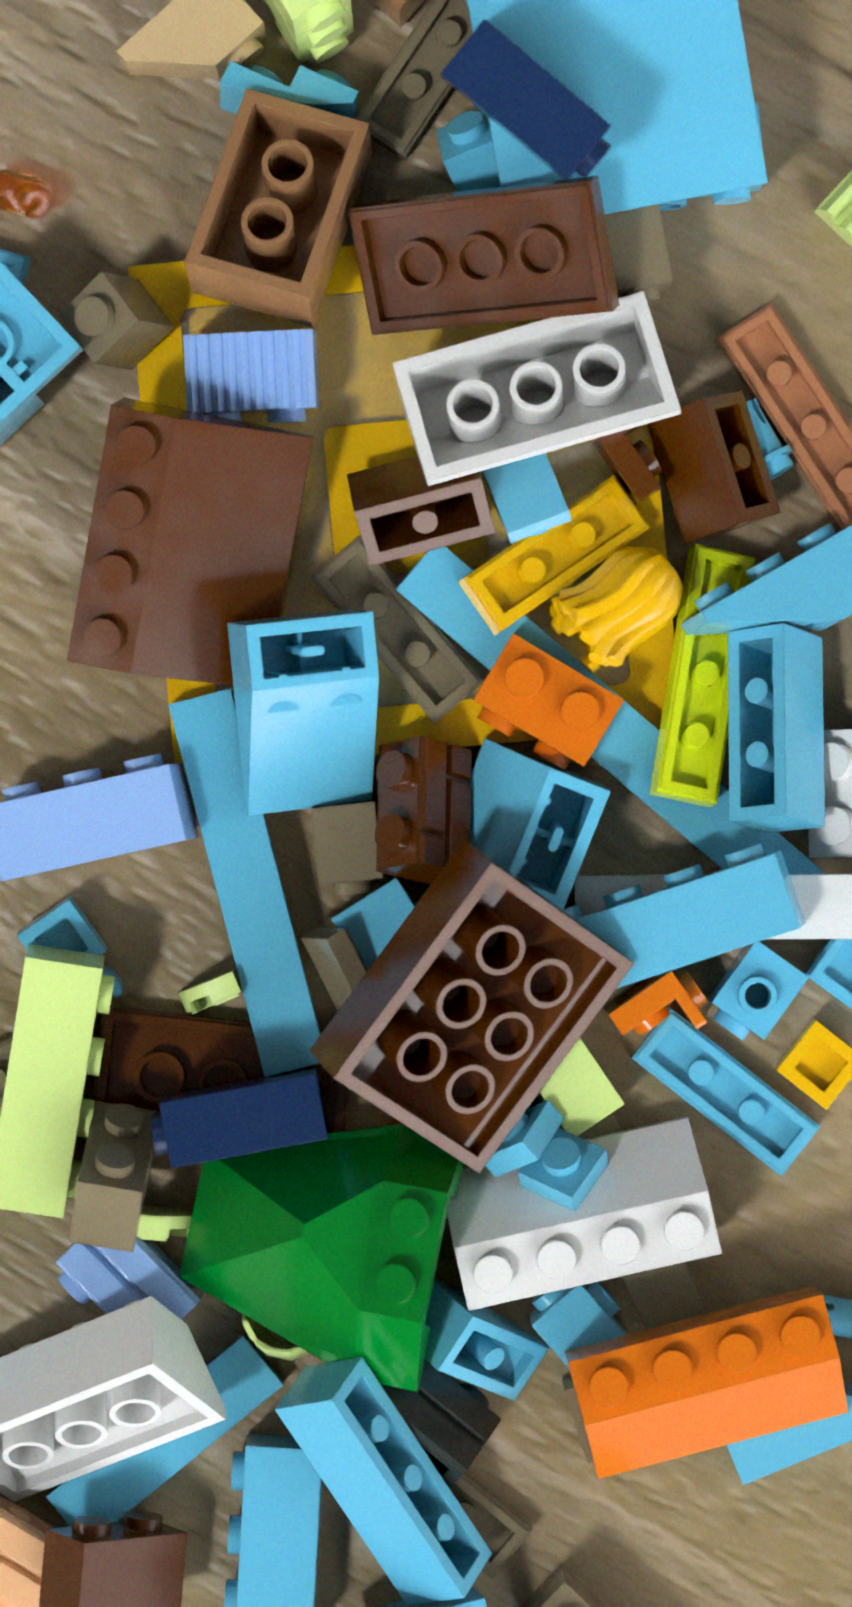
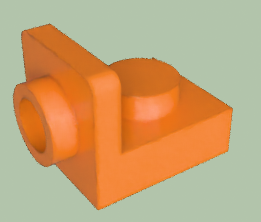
M671 970L644 979L604 1007L622 1035H625L632 1029L638 1035H642L660 1024L670 1014L665 1006L676 1000L697 1030L708 1023L699 1011V1008L708 1003V1000L687 971L678 977Z

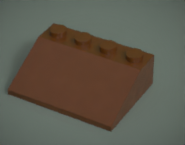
M125 397L113 403L110 407L67 661L127 674L233 685L227 622L281 617L314 436Z
M464 839L309 1051L335 1080L480 1173L634 963Z

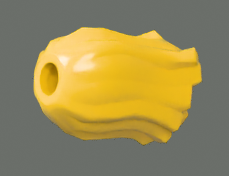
M628 546L612 553L594 573L580 584L572 588L560 590L557 596L551 598L552 603H549L550 616L553 619L550 625L559 636L564 633L570 637L577 633L582 643H585V650L589 653L581 663L592 674L601 665L605 667L609 665L615 667L622 666L630 652L646 639L663 629L676 616L681 603L683 585L674 567L660 552L653 548Z

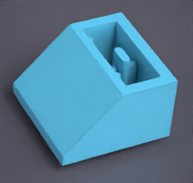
M484 738L471 770V778L469 779V786H471L470 844L563 910L611 791L602 783L569 770H563L556 765Z

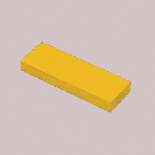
M615 475L568 506L572 521L550 528L543 534L518 540L458 582L494 636L605 560L612 553L651 528Z

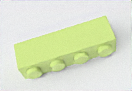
M33 944L28 946L24 961L0 1116V1209L63 1218L67 1198L75 1199L77 1179L82 1161L73 1160L76 1138L88 1137L95 1106V1100L83 1098L86 1075L99 1077L105 1038L93 1037L96 1013L109 1014L115 976L103 975L104 955Z

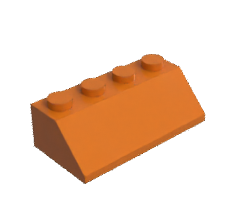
M814 1285L564 1351L598 1479L848 1412L840 1357L823 1294Z

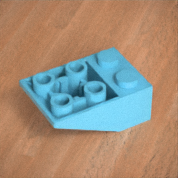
M346 609L227 622L246 815L251 816L371 801L379 685L373 611Z

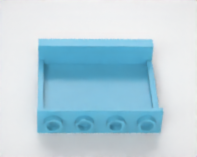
M465 0L469 11L472 33L485 19L611 125L602 137L611 147L587 176H598L604 214L768 183L738 0ZM488 117L500 187L564 180ZM574 172L569 179L581 178V176Z

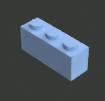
M155 754L124 761L126 774L102 779L100 768H94L63 775L65 788L44 793L41 792L39 781L2 789L4 802H0V880L16 879L198 838L199 834L183 763L163 765L161 754Z

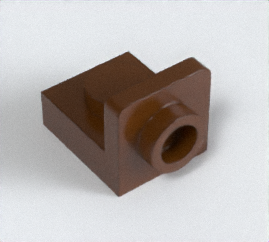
M640 426L595 438L592 443L636 506L657 493L661 488L655 476L662 472L658 461L642 440L632 445L627 435Z

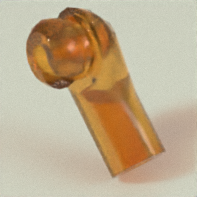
M8 169L0 170V210L31 219L41 218L50 211L52 192L45 181L37 176Z

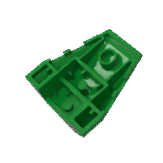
M403 1123L328 1133V1139L203 1162L179 1277L326 1363L363 1357L380 1384L418 1392L431 1327L426 1326L425 1322L450 1198L457 1199L464 1163Z

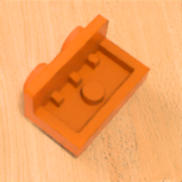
M512 633L472 699L483 706L477 717L478 719L508 737H511L516 727L538 739L532 750L533 752L563 770H566L571 760L585 767L624 702V699Z

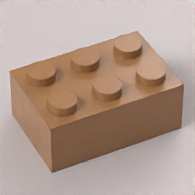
M246 88L184 261L191 292L314 327L350 223L348 208L357 203L372 159L370 124Z

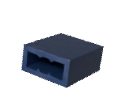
M485 19L440 74L444 81L562 179L568 180L574 172L586 178L611 147L602 138L611 125Z
M317 1067L168 1094L159 1103L160 1111L154 1112V1116H150L156 1154L168 1153L171 1168L328 1139V1126Z

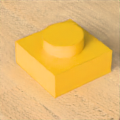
M813 1019L774 1069L827 1110L852 1079V1048L817 1020Z

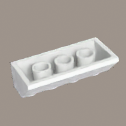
M644 291L618 298L620 306L612 312L551 317L393 362L398 392L427 485L431 486L681 414L680 404Z
M685 1116L585 1139L606 1149L609 1165L575 1212L521 1187L518 1177L520 1168L495 1178L486 1167L478 1173L469 1166H464L457 1199L450 1198L447 1217L468 1311L722 1254L709 1192L688 1117Z
M149 1296L142 1300L129 1302L118 1310L88 1322L78 1323L69 1330L37 1343L24 1345L17 1351L0 1357V1493L12 1502H16L226 1420V1408L188 1325L152 1296Z

